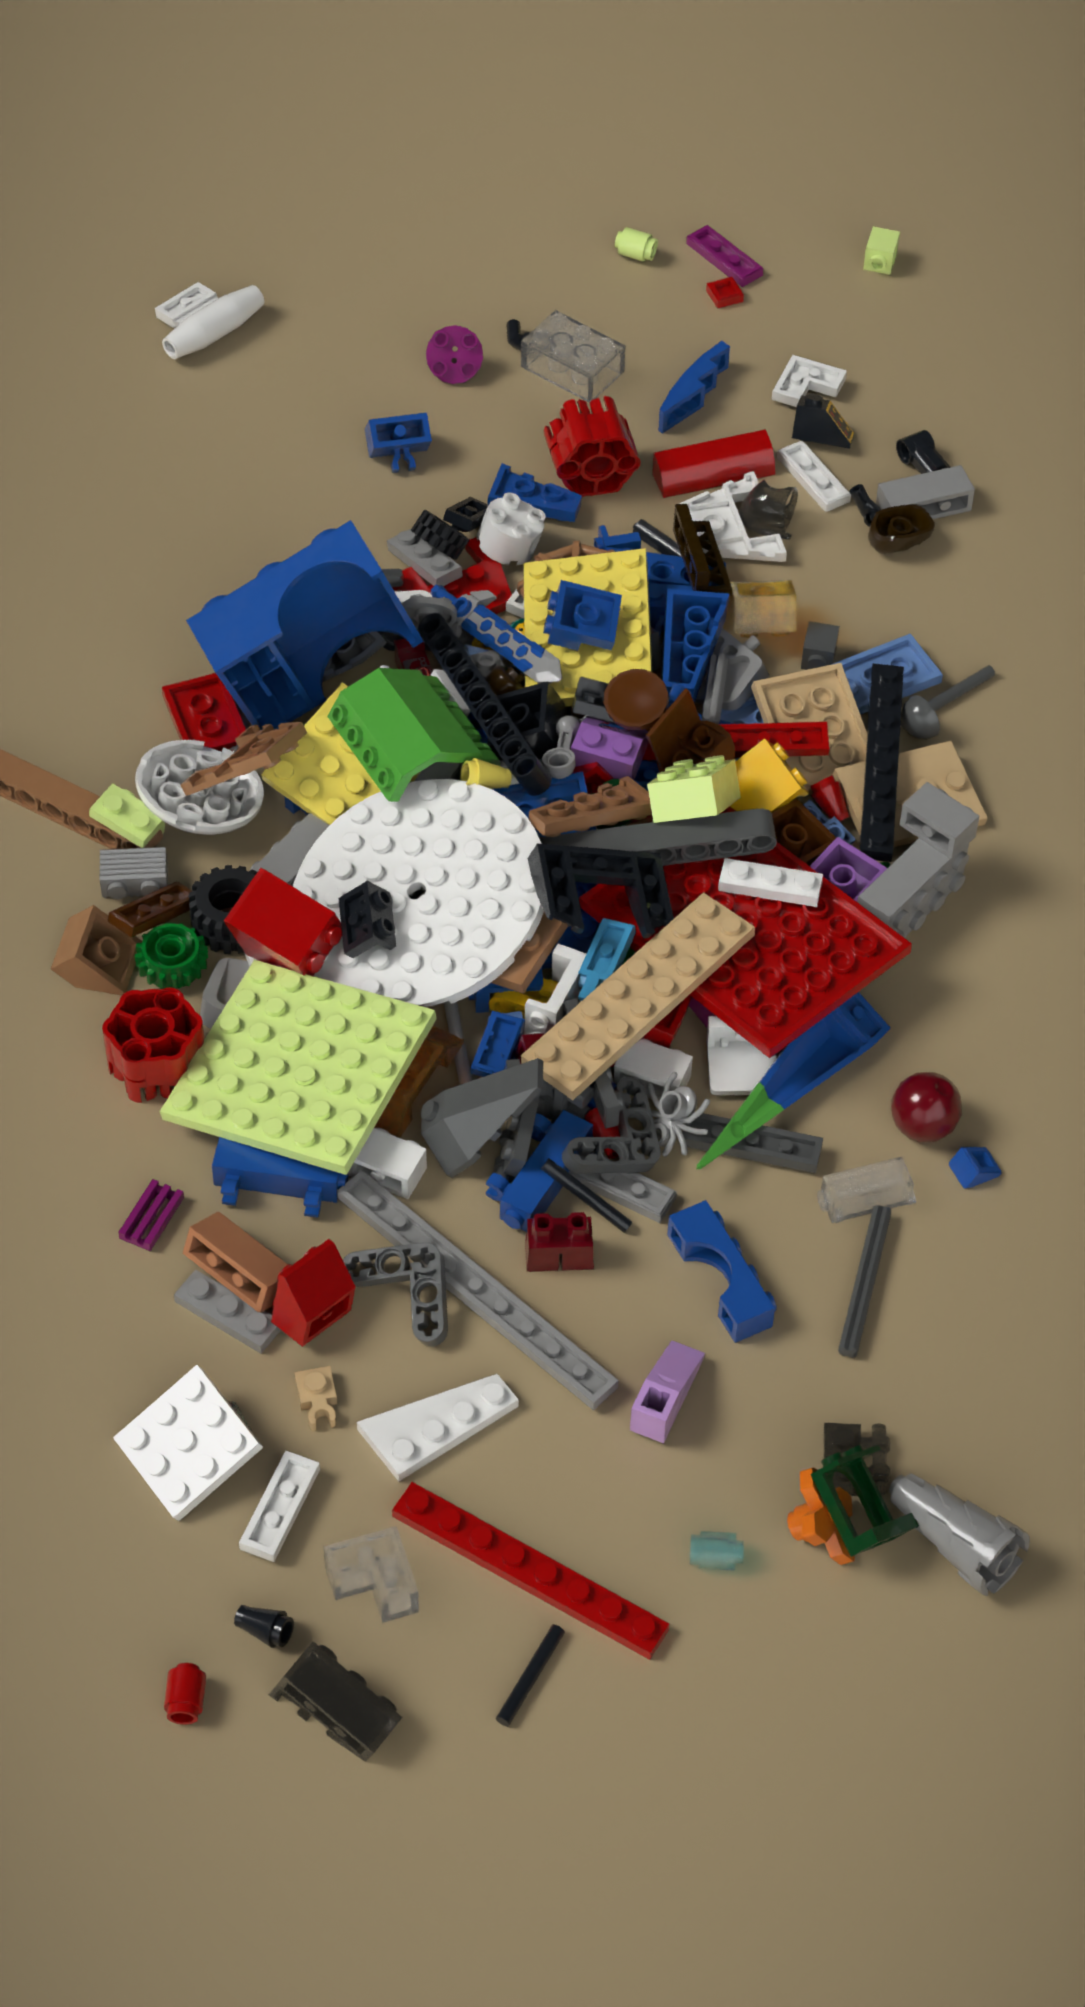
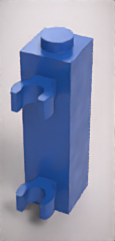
M565 1110L561 1112L554 1124L543 1115L536 1113L531 1138L540 1141V1144L512 1183H509L500 1174L492 1173L486 1182V1185L489 1186L486 1195L495 1201H500L501 1220L511 1228L527 1232V1219H533L535 1214L545 1213L563 1187L541 1170L542 1165L550 1158L569 1173L570 1170L563 1164L562 1153L572 1139L593 1137V1124Z
M220 1137L212 1163L213 1182L215 1186H221V1194H223L222 1204L236 1206L239 1189L304 1198V1206H306L304 1216L316 1218L319 1217L322 1201L337 1203V1190L345 1186L349 1177V1172L347 1175Z

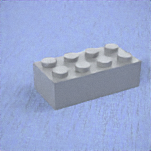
M918 838L858 896L857 902L906 939V936L912 930L916 931L922 926L926 916L932 910L937 911L940 909L946 897L952 891L957 892L965 881V875H963L964 868L969 860V855L967 854L969 844L951 860Z

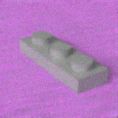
M411 529L402 531L397 536L387 540L388 551L406 565L412 567L433 586H445L463 577L462 568L459 564L421 539Z
M196 1269L174 1294L177 1304L260 1354L281 1331L271 1322L272 1315L266 1311L262 1313L257 1312L229 1289Z

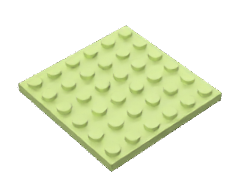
M254 960L207 1034L204 1044L197 1050L188 1065L187 1071L181 1076L161 1108L162 1120L347 1175L437 1019L435 1010L307 974L303 976L293 970Z

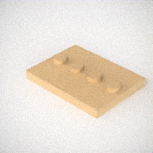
M842 663L753 681L751 689L764 723L827 722L829 756H791L786 760L791 769L798 768L806 778L807 783L804 787L809 792L808 795L813 794L810 786L833 775L835 768L865 761L867 731Z
M952 741L899 753L893 848L914 843L918 839L917 836L900 826L903 803L926 782L945 791L962 805L971 808L979 815L978 826L986 824L988 817ZM865 761L835 768L833 772L836 782L840 781L846 807L859 836L861 833Z

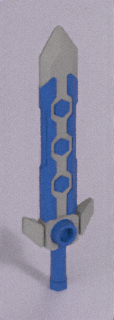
M435 585L431 589L432 597L448 598L456 607L457 619L450 627L458 638L462 633V628L485 646L492 648L510 661L517 669L538 684L546 681L549 683L561 681V665L557 657L536 642L526 638L512 628L505 620L486 608L488 604L497 598L489 590L470 592L471 595L464 594L457 599L446 591V588L442 585Z

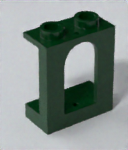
M862 1444L843 1453L841 1451L821 1461L823 1468L810 1474L851 1557L893 1541L919 1526L912 1513L893 1520L864 1461L865 1458L881 1450L879 1445L864 1450ZM835 1472L842 1473L849 1479L873 1528L860 1535H857L833 1484Z

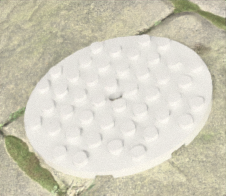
M428 779L409 782L399 802L388 801L380 791L354 805L326 828L308 851L298 870L293 887L335 912L340 922L338 898L367 880L389 891L392 898L396 947L389 950L377 944L353 959L344 954L343 939L341 937L339 943L332 948L325 958L322 968L314 976L426 1008L449 1001L451 1004L474 994L499 977L514 963V956L526 941L530 942L544 912L533 884L527 859L536 844L542 843L527 816L513 802L498 792L479 784L466 785L467 781L453 779ZM421 887L426 890L425 894L418 899H411L409 896L415 891L420 890Z

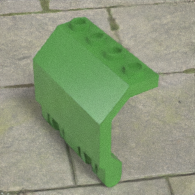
M377 668L342 690L327 716L385 798L391 802H399L412 777L435 762L464 763L466 760L471 761L473 758H477L498 766L501 765L500 760L487 743L482 744L480 742V739H482L481 735L458 704L448 701L450 694L436 676H423L420 670Z

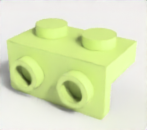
M113 783L89 810L90 817L141 848H144L159 830L162 833L165 830V822L155 816L141 800L136 798L129 790L121 789Z

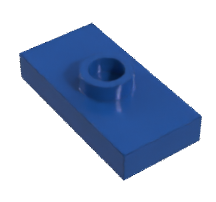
M492 1010L470 1068L471 1074L485 1077L505 1070L506 1060H512L525 1027V1019Z

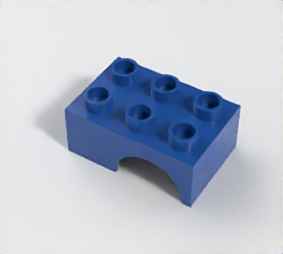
M351 520L337 529L333 528L322 531L312 540L309 546L282 562H273L266 565L259 571L255 579L228 595L212 598L203 606L202 611L186 620L219 679L251 725H258L260 730L263 729L262 726L265 724H272L274 729H279L278 725L280 723L292 722L326 701L322 687L325 668L333 654L349 640L365 633L383 631L403 637L413 648L423 642L422 637Z

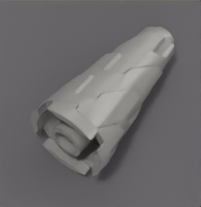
M911 1473L907 1476L899 1475L892 1482L889 1488L891 1502L904 1515L913 1514L919 1525L915 1529L938 1548V1552L959 1570L957 1574L975 1590L985 1596H988V1590L994 1594L1013 1577L1023 1562V1559L1016 1555L1019 1547L1026 1552L1028 1551L1030 1543L1028 1533L1000 1515L995 1517L969 1500L965 1502L941 1486H933Z

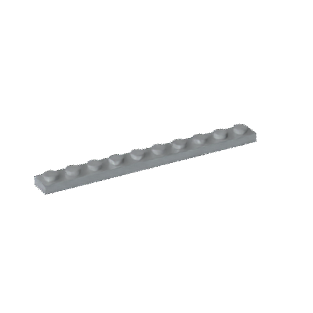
M361 1170L345 1183V1186L337 1190V1198L394 1246L422 1242L434 1244L444 1256L446 1289L593 1411L618 1388V1379L366 1172ZM426 1253L424 1260L414 1262H421V1264L426 1268L428 1267L429 1261L434 1260L435 1258H433L429 1253Z

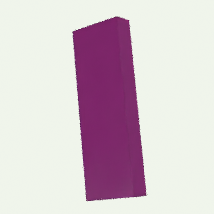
M709 225L687 236L686 244L728 277H733L741 287L763 276L764 268Z

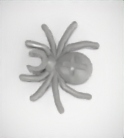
M672 1072L666 1081L660 1101L655 1094L653 1084L649 1083L647 1085L649 1095L659 1110H651L652 1117H658L653 1119L659 1145L665 1147L662 1152L664 1157L668 1156L672 1150L677 1136L681 1145L682 1155H687V1144L681 1129L696 1135L708 1134L707 1129H697L684 1124L691 1123L702 1115L710 1104V1100L705 1099L700 1108L694 1112L697 1106V1097L691 1088L681 1086L674 1091H670L671 1085L678 1075L677 1072Z

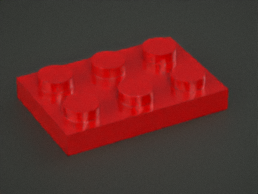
M216 673L162 686V696L180 740L204 741V747L221 752L223 747L230 751L239 749L235 738L243 733L246 728L233 697Z

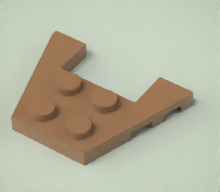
M280 723L278 725L279 729H274L272 724H265L262 726V730H260L258 725L250 726L235 738L239 749L222 764L198 770L180 784L185 795H191L240 775L248 774L261 767L268 769L277 765L281 761L280 756L299 746L297 741L307 734L303 723Z

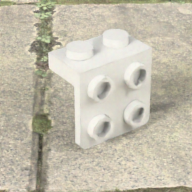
M717 1016L708 1017L706 1043L710 1092L713 1095H750L776 1060V1054L768 1058Z

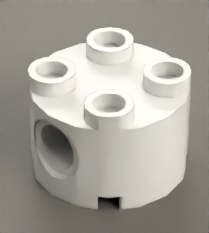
M505 493L503 498H497L490 502L476 535L477 540H480V549L489 558L501 564L509 565L510 561H518L517 565H523L531 560L544 530L545 513L520 500L518 495Z

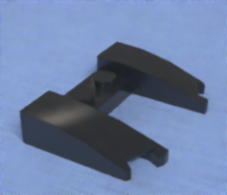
M537 843L527 858L533 884L547 918L551 921L555 918L571 926V931L581 934L584 930L575 882L624 886L633 916L643 938L652 937L656 932L654 929L661 926L665 927L674 919L660 853Z

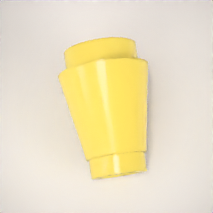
M473 758L471 761L466 760L463 763L460 779L467 781L466 785L475 783L489 789L508 788L511 784L512 773L508 768Z

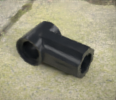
M922 430L899 439L896 443V450L900 460L906 465L912 463L921 474L951 467L936 451L934 440L927 430Z

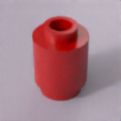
M180 1663L168 1671L164 1710L167 1712V1719L173 1723L193 1724L197 1722L198 1715L203 1711L206 1674L196 1664Z

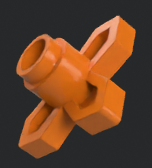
M812 1467L800 1471V1491L807 1503L796 1506L794 1511L788 1514L787 1523L791 1535L797 1541L804 1540L813 1546L825 1543L830 1558L840 1565L855 1561V1556H850L810 1475L816 1472L817 1469ZM841 1487L835 1488L848 1516L851 1517L853 1515L851 1495Z

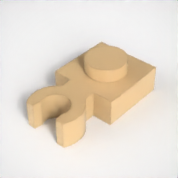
M326 1366L294 1372L301 1411L310 1409L308 1412L310 1429L317 1431L316 1419L319 1417H327L331 1428L335 1427L336 1412L331 1405L337 1404V1395L331 1367Z

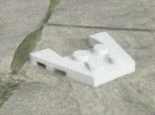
M754 471L744 474V479L734 483L730 480L724 483L722 489L711 494L706 491L679 503L688 505L693 521L710 522L722 558L786 561L787 552L780 534L748 538L736 508L735 502L761 498V487ZM697 532L699 537L704 534V532Z

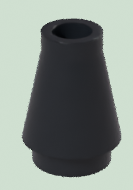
M241 1605L236 1612L234 1625L253 1635L269 1647L274 1648L276 1646L284 1647L288 1643L293 1633L294 1620L287 1616L286 1611Z

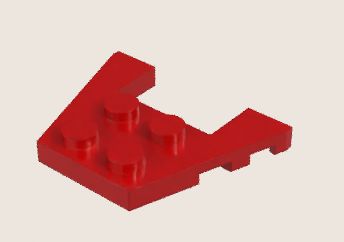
M477 537L469 540L465 546V551L477 564L462 570L463 577L443 587L457 599L464 594L471 595L470 592L489 590L497 598L488 604L486 608L497 615L506 610V602L512 594L501 563L492 560L483 553L479 547L480 540H477ZM412 567L402 570L404 575L403 585L401 587H392L395 591L398 589L401 591L424 590L431 594V589L434 586L432 584L428 586Z

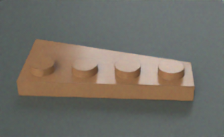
M629 776L619 779V785L612 787L609 783L598 786V792L592 795L581 792L574 795V801L572 802L558 800L530 810L529 821L542 835L557 837L563 832L573 830L586 831L593 826L616 825L619 821L628 819H645L648 815H652L649 792Z

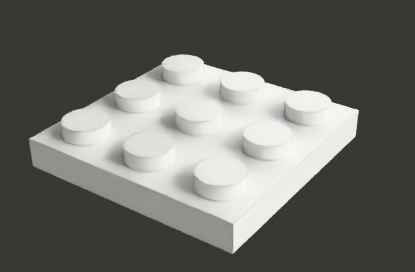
M198 1365L113 1437L156 1496L177 1521L186 1516L263 1448L219 1389Z

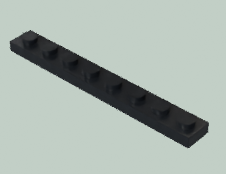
M873 663L870 682L859 850L874 860L892 862L904 667Z

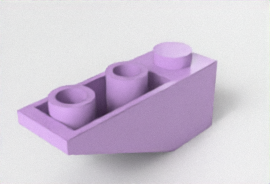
M675 1341L669 1343L645 1379L631 1408L630 1431L664 1444L705 1357L704 1352Z

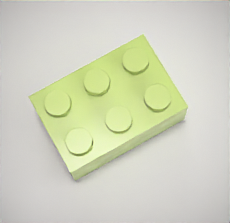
M723 755L705 758V762L693 764L692 759L676 761L673 763L674 766L666 767L664 772L657 773V778L647 784L653 823L716 816L741 798L735 759L725 760Z

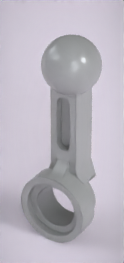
M564 716L559 719L556 724V733L559 736L557 748L548 750L542 757L543 765L552 778H566L572 774L576 766L575 754L571 750V746L581 723L573 716Z

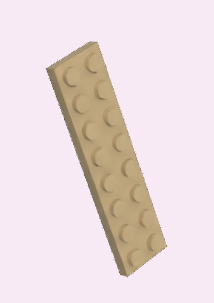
M703 892L521 1055V1064L537 1058L543 1060V1080L571 1100H574L755 935V926Z

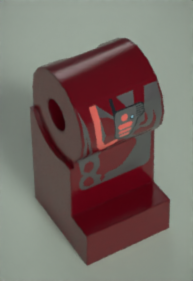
M405 639L394 641L395 663L398 669L420 670L423 676H431L432 669L425 652L424 641L414 648Z

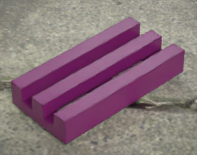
M152 1179L119 1230V1239L151 1251L183 1201L184 1192L179 1189L176 1192L172 1191L171 1186L164 1184L162 1187L159 1185V1181ZM156 1194H157V1197L155 1198L154 1202L152 1203V1205H151L150 1208L148 1209L147 1213L145 1214V1216L143 1217V1219H142L141 1222L139 1223L138 1227L136 1228V1230L134 1231V1233L131 1234V1233L133 1232L134 1228L136 1227V1225L138 1224V1222L140 1221V1219L142 1218L143 1214L145 1213V1211H146L147 1208L149 1207L150 1203L152 1202V1200L154 1199V1197H155ZM166 1198L169 1199V1203L161 1213L160 1217L154 1224L146 1239H142L141 1237L145 1233L148 1226L155 1219L157 1212L161 1208Z

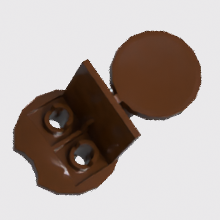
M630 669L621 672L606 687L603 703L608 716L618 726L625 729H645L648 731L646 737L656 758L659 772H664L666 767L674 766V762L692 759L693 764L705 762V758L723 755L725 760L735 759L736 748L731 735L721 725L707 720L701 721L688 689L685 688L669 707L670 696L665 683L655 673L645 669Z

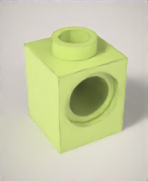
M873 226L866 246L863 270L891 275L898 254L900 231Z

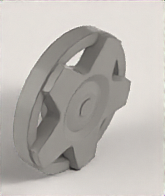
M421 594L411 595L410 599L401 603L416 629H418L419 623L425 616L433 613L441 614L450 626L457 619L456 607L450 599L445 597H424Z

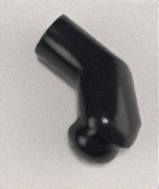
M515 319L509 320L506 324L508 343L523 352L532 351L537 343L536 336L532 334L530 337V332H525L522 335L520 322Z
M858 484L852 487L849 492L861 515L864 517V523L870 527L876 512L882 509L870 499L864 486Z

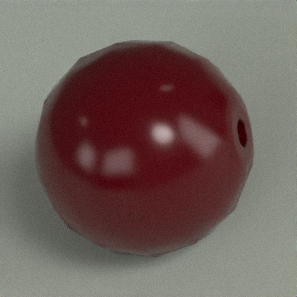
M918 1072L903 1080L896 1089L891 1099L892 1117L897 1128L909 1139L917 1142H937L951 1134L962 1116L961 1096L957 1087L945 1076L935 1072Z

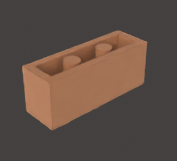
M219 1211L190 1226L183 1249V1254L257 1312L262 1313L273 1306L278 1285V1274L288 1264Z

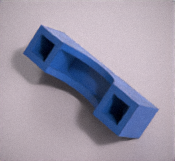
M707 1200L669 1215L667 1235L683 1261H698L710 1264L717 1268L727 1279L729 1287L720 1296L718 1317L733 1341L737 1343L773 1327L774 1313L777 1310L776 1302L769 1291L765 1292L761 1287L754 1266L752 1264L747 1265L738 1241L734 1237L730 1238L726 1232L720 1213L717 1210L713 1211Z

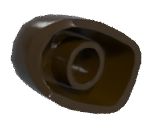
M918 505L888 507L876 512L869 528L868 540L871 546L881 554L908 550L930 538L935 522L929 513Z

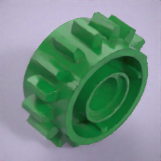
M166 923L154 927L147 934L144 933L142 935V943L136 944L137 954H135V962L140 977L147 976V983L149 985L154 984L160 987V989L170 987L178 989L190 986L195 979L201 978V970L207 969L208 948L205 946L204 937L197 936L196 929H190L181 923Z

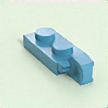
M607 918L602 919L578 972L580 977L578 985L582 988L578 995L580 1001L585 999L622 966L637 932L634 925Z

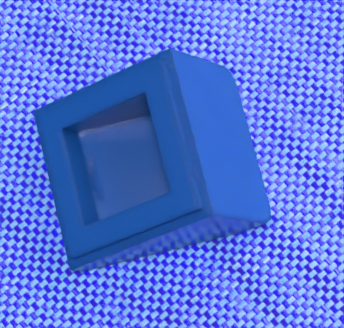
M961 1147L949 1162L951 1170L963 1188L977 1186L1002 1174L986 1147Z

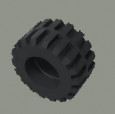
M225 865V869L219 870L216 867L211 869V874H202L200 882L195 881L192 885V891L189 893L191 926L196 929L197 936L204 937L205 946L210 945L211 951L218 952L219 950H224V954H231L232 951H238V954L244 953L224 922L229 912L221 910L234 907L257 871L252 869L248 872L244 866L232 868V865Z

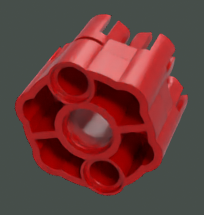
M603 396L606 407L605 412L599 398L593 399L589 403L590 408H588L586 401L579 399L577 404L580 413L575 399L566 401L563 404L564 408L560 410L561 419L556 418L549 422L554 436H552L549 426H545L543 430L557 476L562 479L563 484L568 490L580 494L582 497L620 491L623 484L629 480L641 465L627 420L618 413L614 399L609 396Z
M171 987L127 991L120 997L119 1003L102 1026L108 1071L110 1075L114 1073V1078L125 1081L128 1098L137 1103H142L140 1088H144L145 1099L149 1101L157 1096L156 1085H159L160 1095L168 1099L172 1092L171 1086H176L205 1040L202 1017L195 1012L180 990Z

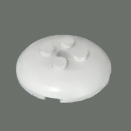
M176 740L155 746L143 755L135 774L138 794L145 806L155 816L172 827L195 834H223L247 825L258 814L262 806L264 788L255 770L191 795H185L180 785L198 770L222 764L234 753L224 747L221 752L204 747V741Z

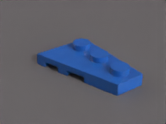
M503 463L488 495L489 505L493 500L503 498L505 493H514L519 496L520 500L542 510L547 518L569 522L576 521L582 502V495L552 483L543 485L535 482L533 475L525 472L522 476L511 472V466Z

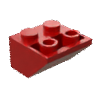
M327 1239L318 1247H311L300 1260L293 1265H286L280 1271L277 1277L278 1285L276 1296L273 1300L274 1308L271 1322L303 1347L351 1311L356 1286L332 1240Z

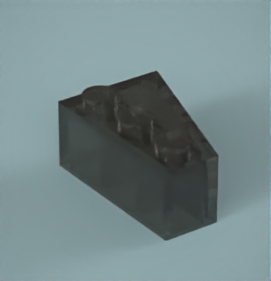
M312 1641L268 1695L277 1702L282 1696L300 1708L297 1711L299 1717L306 1722L311 1716L317 1719L328 1729L326 1731L328 1737L366 1762L403 1717L396 1712V1706L388 1698L381 1695L377 1696L367 1688V1682L360 1674L353 1670L347 1671L337 1662V1656L332 1650L324 1645L318 1646Z

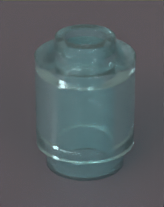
M701 1531L700 1535L691 1534L690 1565H699V1569L735 1571L736 1563H743L744 1541L737 1540V1533Z

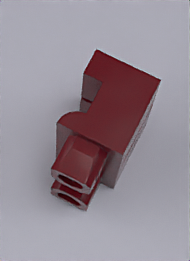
M573 1212L565 1218H553L548 1213L535 1214L533 1219H527V1234L525 1237L527 1272L558 1271L559 1254H561L562 1271L594 1270L591 1217H587L584 1212Z

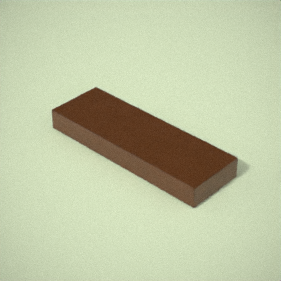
M176 881L109 912L108 922L132 938L190 911L189 893L192 890Z

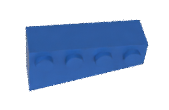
M667 589L661 680L665 683L668 694L672 689V685L678 683L690 691L695 703L710 662V657L713 655L726 620L730 594Z

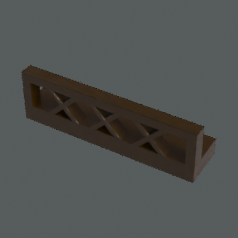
M675 504L673 532L693 591L730 594L729 596H732V586L710 522L693 521L687 504ZM697 532H704V534L699 537ZM708 565L714 567V569L709 570ZM712 581L721 586H709V582Z

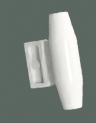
M199 282L195 283L155 308L156 318L174 328L162 340L165 352L172 359H177L206 348L240 327L265 303L263 294L256 286L251 285L218 298L216 292Z

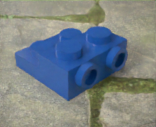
M561 580L557 592L551 591L547 609L553 611L552 616L547 615L543 633L549 634L548 644L577 651L581 643L612 650L615 643L622 595Z

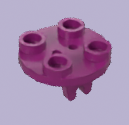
M457 325L447 326L436 331L429 340L426 349L427 365L433 375L442 382L450 384L465 383L473 378L480 370L484 357L482 344L476 334L468 328ZM454 346L458 348L455 352L452 350ZM453 358L457 359L456 363H452Z

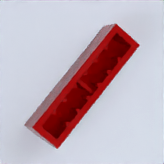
M766 429L653 453L652 475L663 498L719 487L730 480L735 483L744 479V474L752 471L755 472L757 478L775 475L774 452Z

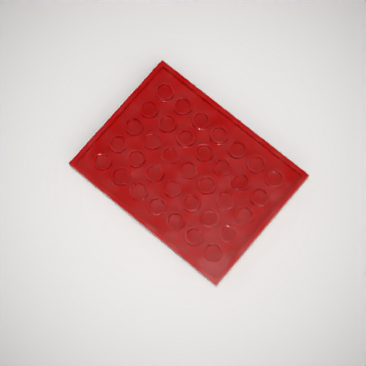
M729 806L721 813L735 812L736 810ZM778 842L768 852L727 857L728 859L818 873ZM725 858L663 866L674 918L704 892L755 926V935L689 995L768 1058L774 1056L911 953V942L824 877L818 905L813 907L718 891L719 879ZM598 884L579 897L580 908L599 923H601L603 918L634 925L637 932L630 948L635 952L641 949L664 928V926L654 929L656 932L650 938L642 937L624 886Z

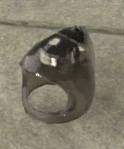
M762 480L747 494L739 508V515L743 525L748 530L761 535L780 534L781 539L790 540L792 535L786 532L796 508L798 490L796 487L773 488L765 480ZM792 492L791 499L786 505L787 499Z

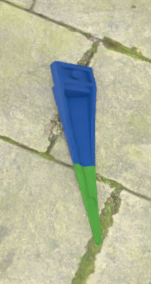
M859 992L782 1050L697 1164L696 1169H702L869 1050L891 1027Z

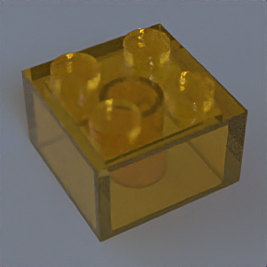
M792 580L730 582L732 586V596H730L731 621L735 634L750 638L752 635L757 637L758 633L771 632L772 636L780 637L789 635V632L797 631L796 592Z

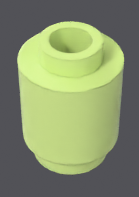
M625 227L623 232H618L615 239V248H618L619 255L643 262L646 260L652 261L655 257L658 239L653 238L652 234Z

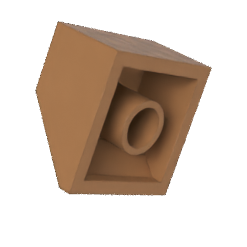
M92 905L69 917L51 970L75 988L123 995L126 993L136 964V944L143 941L136 936L131 938L108 922L109 916L95 905Z

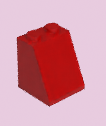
M263 868L259 869L224 919L225 924L246 955L264 963L293 970L303 976L305 974L314 976L322 968L325 958L342 937L341 922L335 912Z

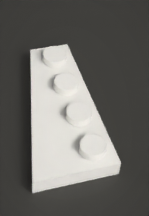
M495 1374L358 1421L357 1430L399 1482L516 1409L519 1399L500 1376Z

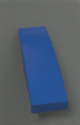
M720 341L700 356L671 388L660 408L659 432L663 434L704 407L705 394L716 388L717 375L729 367L730 346L724 341Z

